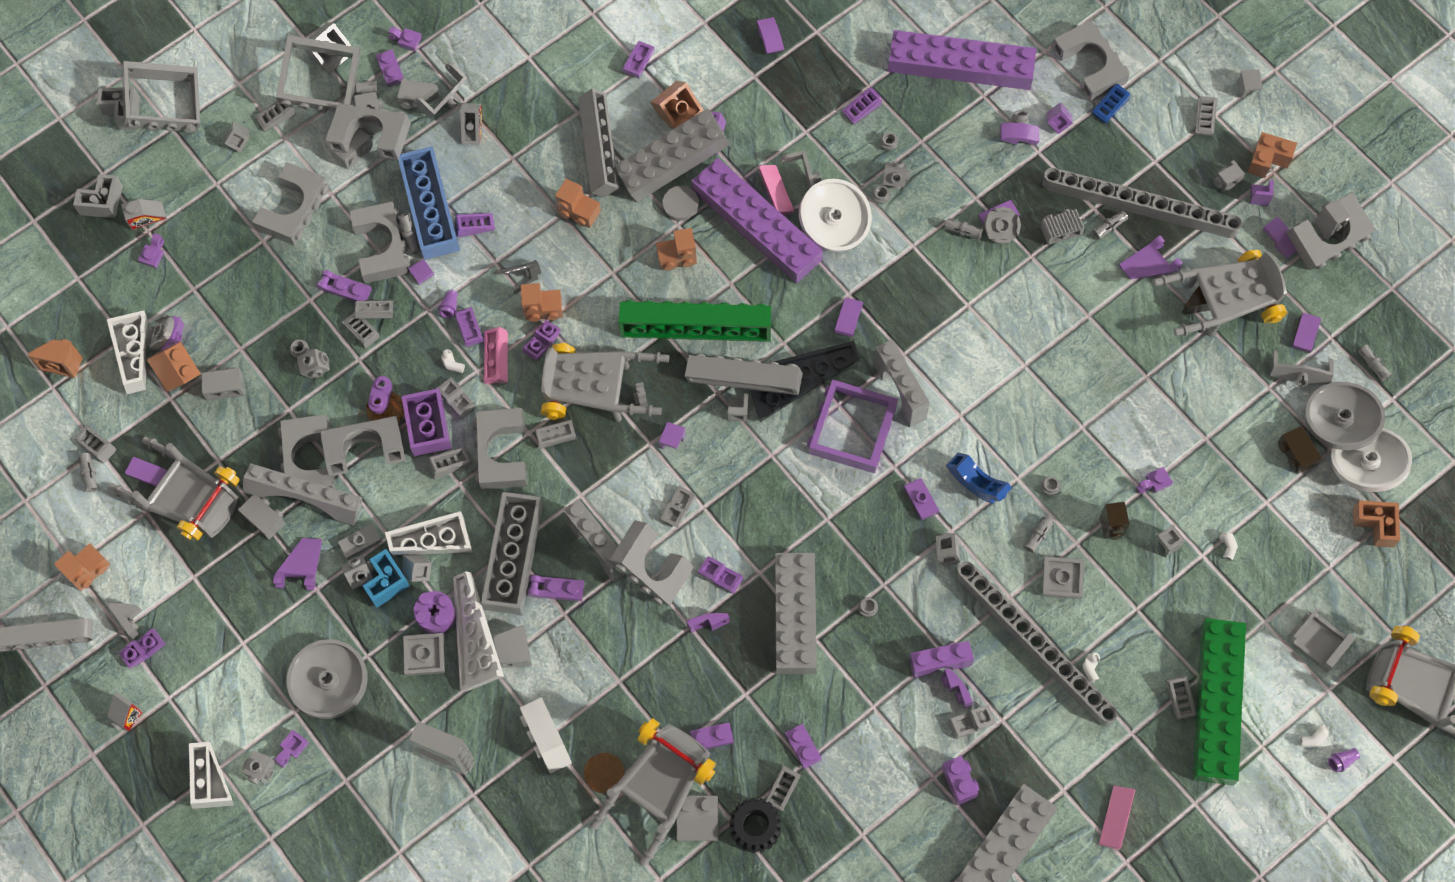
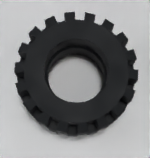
M751 798L750 801L746 799L741 805L738 804L735 811L733 810L730 819L732 839L735 840L738 847L741 846L746 852L749 850L751 853H756V851L762 853L765 849H771L772 845L778 841L781 833V817L776 807H773L769 801L765 802L762 798L760 800ZM759 815L766 819L768 828L760 836H751L744 831V821L749 816Z

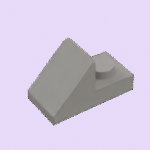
M109 603L107 606L127 634L133 640L139 637L140 634L136 630L139 626L133 618L141 613L142 610L137 605Z

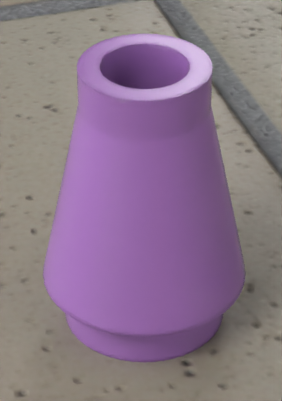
M447 291L438 307L440 316L450 319L455 315L458 296L456 291Z
M1355 748L1333 753L1328 758V764L1334 772H1343L1356 760L1360 759V754Z

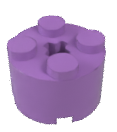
M431 591L422 593L414 606V617L425 633L444 634L454 626L456 612L452 601L446 594Z

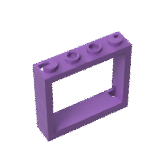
M832 379L831 385H827L824 396H827L826 400L821 402L818 413H821L820 417L814 421V435L808 439L809 454L875 474L897 408L898 399ZM835 391L887 406L870 460L818 444Z

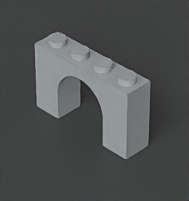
M1091 20L1054 38L1052 48L1061 61L1080 52L1094 53L1103 61V69L1084 78L1082 81L1081 90L1090 102L1107 94L1116 84L1120 86L1127 84L1130 75L1128 68L1123 66L1118 54L1113 52L1108 40L1103 38L1099 27L1094 25Z
M338 104L325 140L330 151L347 153L354 134L360 128L367 125H377L383 128L377 146L381 158L399 160L411 125L406 113Z
M286 162L278 178L282 186L304 195L301 207L295 212L286 215L277 214L260 207L252 223L257 231L295 246L297 241L301 240L306 225L310 224L314 211L319 208L323 195L327 194L329 185L324 176Z
M1353 192L1339 199V203H1342L1344 209L1351 216L1337 244H1328L1322 241L1308 219L1286 231L1308 270L1314 267L1317 270L1326 265V260H1335L1341 256V251L1345 249L1347 252L1356 247L1355 243L1360 240L1362 243L1371 238L1370 234L1376 231Z
M393 201L349 211L352 227L356 235L372 231H384L392 236L391 245L384 253L359 259L364 282L370 283L408 274L407 267H410L409 257L405 256L404 253L407 250L405 239L402 240L401 238L403 229L401 224L398 223L400 211L399 208H395Z
M891 339L875 348L874 367L882 381L889 377L894 381L902 401L901 413L909 427H912L926 420L930 402L895 342Z
M522 408L476 411V418H473L474 430H477V436H474L475 448L478 447V454L474 455L475 465H478V472H475L476 483H479L481 490L527 486L525 462L499 463L488 456V447L496 437L503 434L525 433Z
M327 415L280 421L281 428H278V435L282 439V445L279 446V450L284 462L281 463V472L335 489L334 476L329 477L327 468L303 470L295 465V455L299 448L308 442L322 440L320 431L330 429V421Z
M397 416L320 431L329 477L348 473L346 454L352 446L361 442H375L383 448L387 465L406 461Z
M577 499L563 510L567 526L578 539L583 537L599 558L603 571L615 583L625 575V573L618 571L615 568V564L610 560L618 546L580 499Z
M634 520L610 560L615 564V568L618 571L628 575L627 579L640 586V591L650 595L654 603L670 606L694 566L683 556L670 553L661 569L654 576L649 577L645 570V557L657 538L658 533L647 523Z
M417 722L409 740L412 745L421 748L419 755L423 759L463 776H466L467 772H471L475 763L474 757L462 739L422 722Z

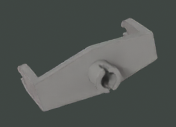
M448 62L445 68L458 82L434 108L419 96L414 99V103L429 118L435 115L445 103L450 108H453L459 101L453 94L468 77L452 62Z
M805 150L782 156L781 160L784 163L802 159L809 189L814 184L822 181L820 171L811 173ZM800 204L794 206L795 212H799Z
M1273 350L1270 376L1293 381L1297 386H1300L1301 383V387L1308 384H1329L1334 376V361L1331 358L1328 359L1326 371L1306 365L1278 364V351Z

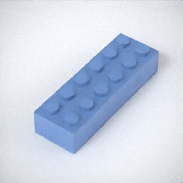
M433 146L401 154L398 161L424 260L460 251Z

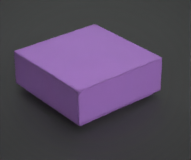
M424 259L408 268L419 285L434 276V272Z

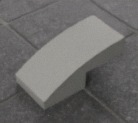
M452 377L438 387L444 400L461 419L477 408Z
M678 486L660 520L678 528L690 509L696 494Z
M989 705L972 709L968 713L953 717L948 721L956 739L996 724Z

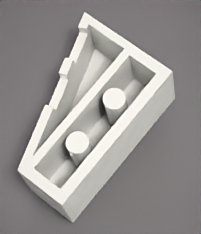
M542 697L520 707L523 714L519 716L524 727H529L530 730L527 731V735L531 743L536 742L537 746L534 747L538 758L543 757L550 774L572 764Z
M189 743L190 804L192 809L234 806L211 743Z

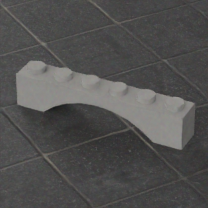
M250 463L243 477V492L261 498L267 496H286L300 499L322 509L335 520L353 526L361 512L362 497L258 465Z

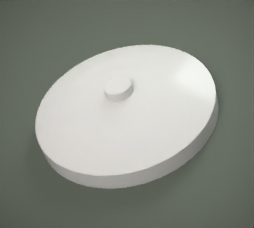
M827 179L816 183L806 192L799 207V221L804 234L821 249L829 252H844L856 247L864 240L870 230L872 214L868 200L856 186L844 180Z
M1383 428L1379 437L1364 448L1357 450L1332 448L1331 465L1338 478L1348 486L1366 492H1382L1397 487L1407 478L1411 470L1412 453L1402 437L1391 430Z

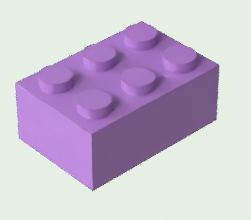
M440 389L402 396L410 448L413 455L419 456L452 449Z

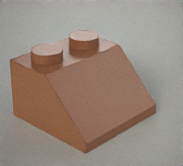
M675 81L650 102L658 116L672 129L704 111L688 84L682 81Z
M53 339L28 354V357L40 371L76 378L83 359L78 350L72 345V342L66 339H61V341Z
M180 340L147 359L166 391L179 387L201 375Z

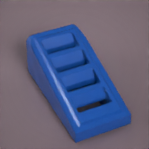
M1116 84L1094 108L1092 114L1106 124L1129 101L1130 93L1119 84ZM1102 108L1108 115L1104 114L1100 109Z

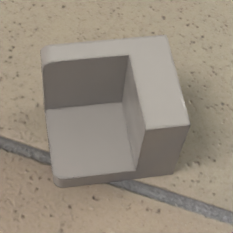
M1260 69L1241 71L1238 78L1241 98H1245L1248 91L1262 90Z
M233 121L224 136V144L241 152L249 139V129Z
M744 394V399H729L728 421L747 422L748 394Z
M1174 525L1156 537L1166 549L1164 552L1165 557L1181 548L1185 542V539Z
M403 555L401 572L411 582L429 581L432 562L422 555Z

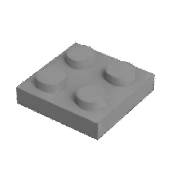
M1045 556L1042 596L1082 600L1084 560Z
M443 633L403 636L405 676L445 673Z

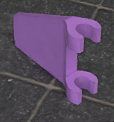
M1158 236L1149 245L1120 263L1119 266L1131 280L1172 274L1179 271L1183 263L1177 258L1170 265L1158 251V249L1164 246L1165 240Z
M302 538L277 570L273 579L276 588H284L285 577L305 578L304 586H306V590H315L322 539Z

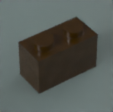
M1303 426L1283 434L1278 440L1280 451L1285 453L1290 467L1297 474L1318 465L1322 459Z
M1125 502L1105 504L1100 515L1104 539L1117 540L1124 536L1129 526Z

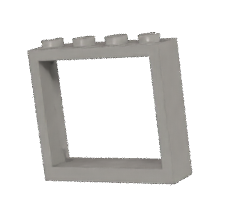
M287 35L276 94L277 101L286 106H291L292 104L305 110L315 108L318 112L327 113V111H332L334 114L338 104L352 105L361 56L360 47ZM292 48L352 58L344 104L284 93Z
M123 62L121 73L124 127L131 129H159L170 132H198L200 126L197 67ZM129 77L190 82L191 119L130 115Z

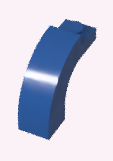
M957 452L946 465L951 474L964 487L988 503L1000 502L1012 489L1008 482L994 479L984 473L967 454Z

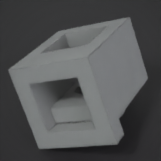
M1233 160L1228 168L1224 167L1218 171V175L1213 179V182L1224 193L1240 184L1245 173Z
M944 533L936 536L937 558L942 565L961 563L959 539L956 534Z

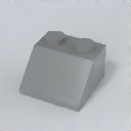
M325 23L309 37V39L351 46L334 23ZM305 50L310 58L328 74L348 58Z
M718 796L686 797L677 816V841H718Z

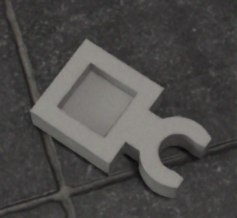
M643 382L637 383V392L633 393L635 404L648 407Z

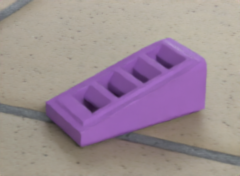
M869 87L844 108L842 113L854 125L881 106L882 98L872 87ZM852 109L857 114V116H854V114L851 112Z
M492 213L456 215L455 229L457 237L494 231L495 226ZM487 219L488 225H484V220Z

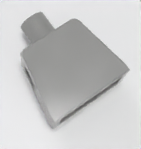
M524 625L493 637L501 668L532 666Z

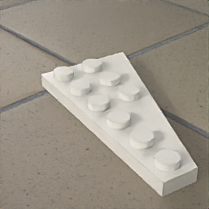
M465 571L454 576L453 582L460 691L467 692L502 678L504 675L472 573Z

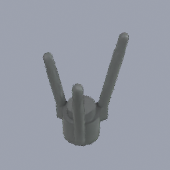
M537 260L526 264L501 269L494 273L509 274L523 270L526 277H531L523 284H530L538 279L537 275L541 274V269ZM521 285L514 290L515 294L521 290Z

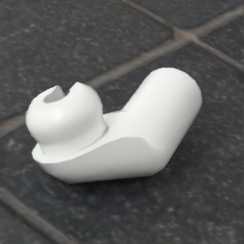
M444 350L441 360L445 368L463 373L465 364L455 362L452 351Z
M1222 532L1219 539L1227 546L1223 558L1227 561H1233L1238 547L1232 533Z
M1096 652L1088 654L1082 665L1090 683L1099 679L1095 667L1100 661V656Z
M1323 725L1317 726L1313 736L1300 737L1301 746H1320L1327 739L1328 730Z

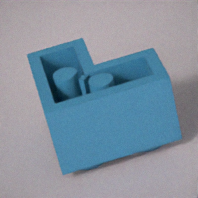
M387 549L369 559L379 576L364 584L363 587L376 608L409 588L410 585Z

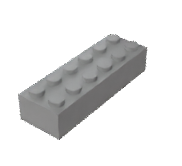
M707 108L615 165V168L630 195L638 202L723 150L730 143L716 118Z
M502 492L481 600L484 610L523 615L543 508L541 497Z
M775 553L776 674H816L815 553Z
M1023 784L955 882H1008L1058 807Z

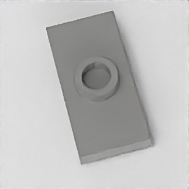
M355 301V319L393 318V301Z
M572 420L535 429L540 449L577 439Z
M370 524L340 540L338 544L347 560L382 542L374 525Z

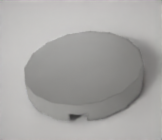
M675 186L669 189L662 200L664 212L676 221L690 219V217L697 213L699 208V199L696 192L686 186Z
M999 207L987 214L983 227L988 239L994 243L1004 244L1010 243L1018 236L1021 222L1019 216L1011 208Z
M167 314L160 315L155 320L157 323L155 327H150L147 334V345L153 350L162 348L173 331L174 319Z

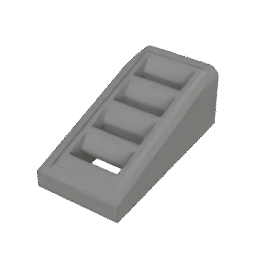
M1199 96L1196 105V135H1214L1217 98ZM1200 125L1210 126V128H1202Z
M275 101L255 117L262 129L266 131L291 118L296 113L292 105L286 106ZM266 117L269 122L265 123L263 118Z
M354 312L342 323L366 349L378 340L380 336L365 319H358L350 325L349 323L355 319ZM360 322L362 323L359 327L354 329V327L357 326ZM366 327L365 330H363L361 333H358L361 329ZM368 331H370V333L367 336H365L364 338L362 337Z
M87 425L74 439L103 463L116 451V448Z
M465 447L428 457L427 464L433 479H437L471 465V461ZM459 454H460V456H461V458H462V460H463V461H461V462L459 461V459H458V457H457V455H459ZM453 457L455 464H452L450 458Z
M1183 675L1166 679L1165 682L1176 719L1196 716L1197 713L1188 677ZM1182 683L1183 685L1177 688H1174L1173 686L1174 684ZM1185 691L1183 695L1176 696L1175 694L1176 692ZM1187 699L1188 702L1178 704L1177 701ZM1188 706H1189V708H1190V710H1188V711H1184V712H1180V711H1179L1180 708H1184V707H1188Z
M783 765L765 802L769 801L773 807L783 812L802 774ZM784 773L795 778L794 781L783 777ZM780 781H783L791 785L790 789L779 784ZM776 788H779L782 791L786 792L787 795L784 796L776 792ZM774 795L782 799V804L773 800L772 796Z

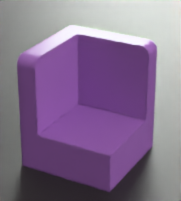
M1061 102L1046 113L1047 122L1058 134L1073 124L1071 113Z
M1270 180L1267 186L1252 184L1250 204L1269 206L1273 197L1274 180Z
M667 422L659 440L660 448L664 449L666 445L677 449L680 441H684L686 436L685 428Z

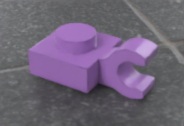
M390 27L388 31L390 39L397 40L400 47L416 51L422 38L421 33L406 28L401 32L395 27Z
M154 233L151 239V246L145 244L138 259L139 263L157 269L164 254L160 249L165 241L161 238V235Z
M1162 467L1147 474L1145 477L1147 480L1140 482L1136 488L1140 494L1150 489L1157 493L1172 486L1173 482L1165 468Z
M292 730L280 744L283 750L275 758L276 763L284 767L291 756L297 759L309 742Z

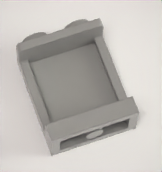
M1316 608L1312 613L1308 611L1301 619L1304 622L1301 627L1297 625L1290 633L1292 638L1289 643L1328 673L1356 638L1350 633L1345 636L1317 614L1319 610Z

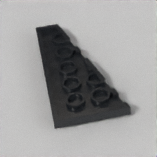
M854 341L774 361L779 363V365L795 364L800 368L803 374L799 395L750 390L759 421L762 422L859 361Z

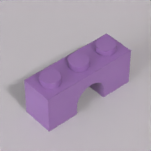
M965 641L910 653L909 661L913 677L917 678L931 675L936 670L952 667V670L972 666L974 658L970 642Z

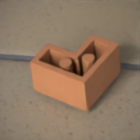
M1261 132L1247 173L1265 178L1271 164L1288 169L1297 142Z
M565 179L555 195L558 213L565 219L570 218L582 227L591 228L601 212L600 202L585 196L582 186L568 179Z
M692 228L673 231V240L656 242L660 270L670 271L677 267H691L697 264Z
M540 283L521 284L522 308L526 321L537 322L540 319L557 320L558 318H563L560 290L541 291Z
M1359 500L1353 507V527L1373 528L1374 546L1394 548L1400 541L1399 503Z
M89 543L76 556L68 551L54 565L82 591L88 588L98 575L103 574L110 563Z

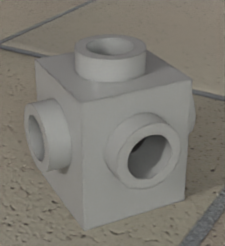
M902 161L886 162L883 185H889L894 189L905 187V182H909L910 171L907 170V164H904Z
M310 349L307 353L297 357L300 375L313 379L322 376L323 373L330 370L327 354L317 349Z
M363 556L352 558L347 564L341 566L352 589L363 586L373 579L371 572L374 569L370 561L366 562Z
M253 750L250 758H247L244 762L242 773L247 776L246 780L258 785L261 782L265 784L267 780L271 779L276 762L271 757Z

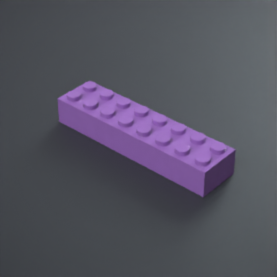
M894 30L888 72L1030 90L1037 48Z
M719 158L715 159L692 180V190L696 192L697 196L796 284L822 261L823 250Z

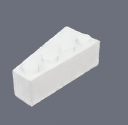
M145 310L107 319L126 393L131 394L146 390L148 320Z
M461 511L385 532L392 555L473 553Z

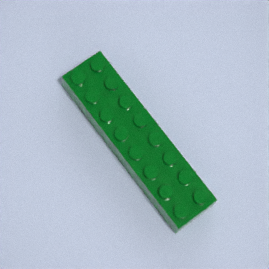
M626 300L625 302H620L619 306L621 338L771 342V306L766 304L748 305L746 303L730 305L728 303L710 304L708 302L692 304L691 302L673 303L671 301H664L662 303H654L653 301L635 302L633 300Z
M1206 618L1201 624L1193 781L1233 786L1239 781L1246 623Z

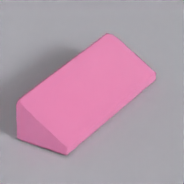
M759 166V173L772 206L783 216L794 213V208L777 166Z
M501 327L484 331L485 384L508 382V333Z
M1113 786L1099 845L1118 851L1121 849L1135 789Z

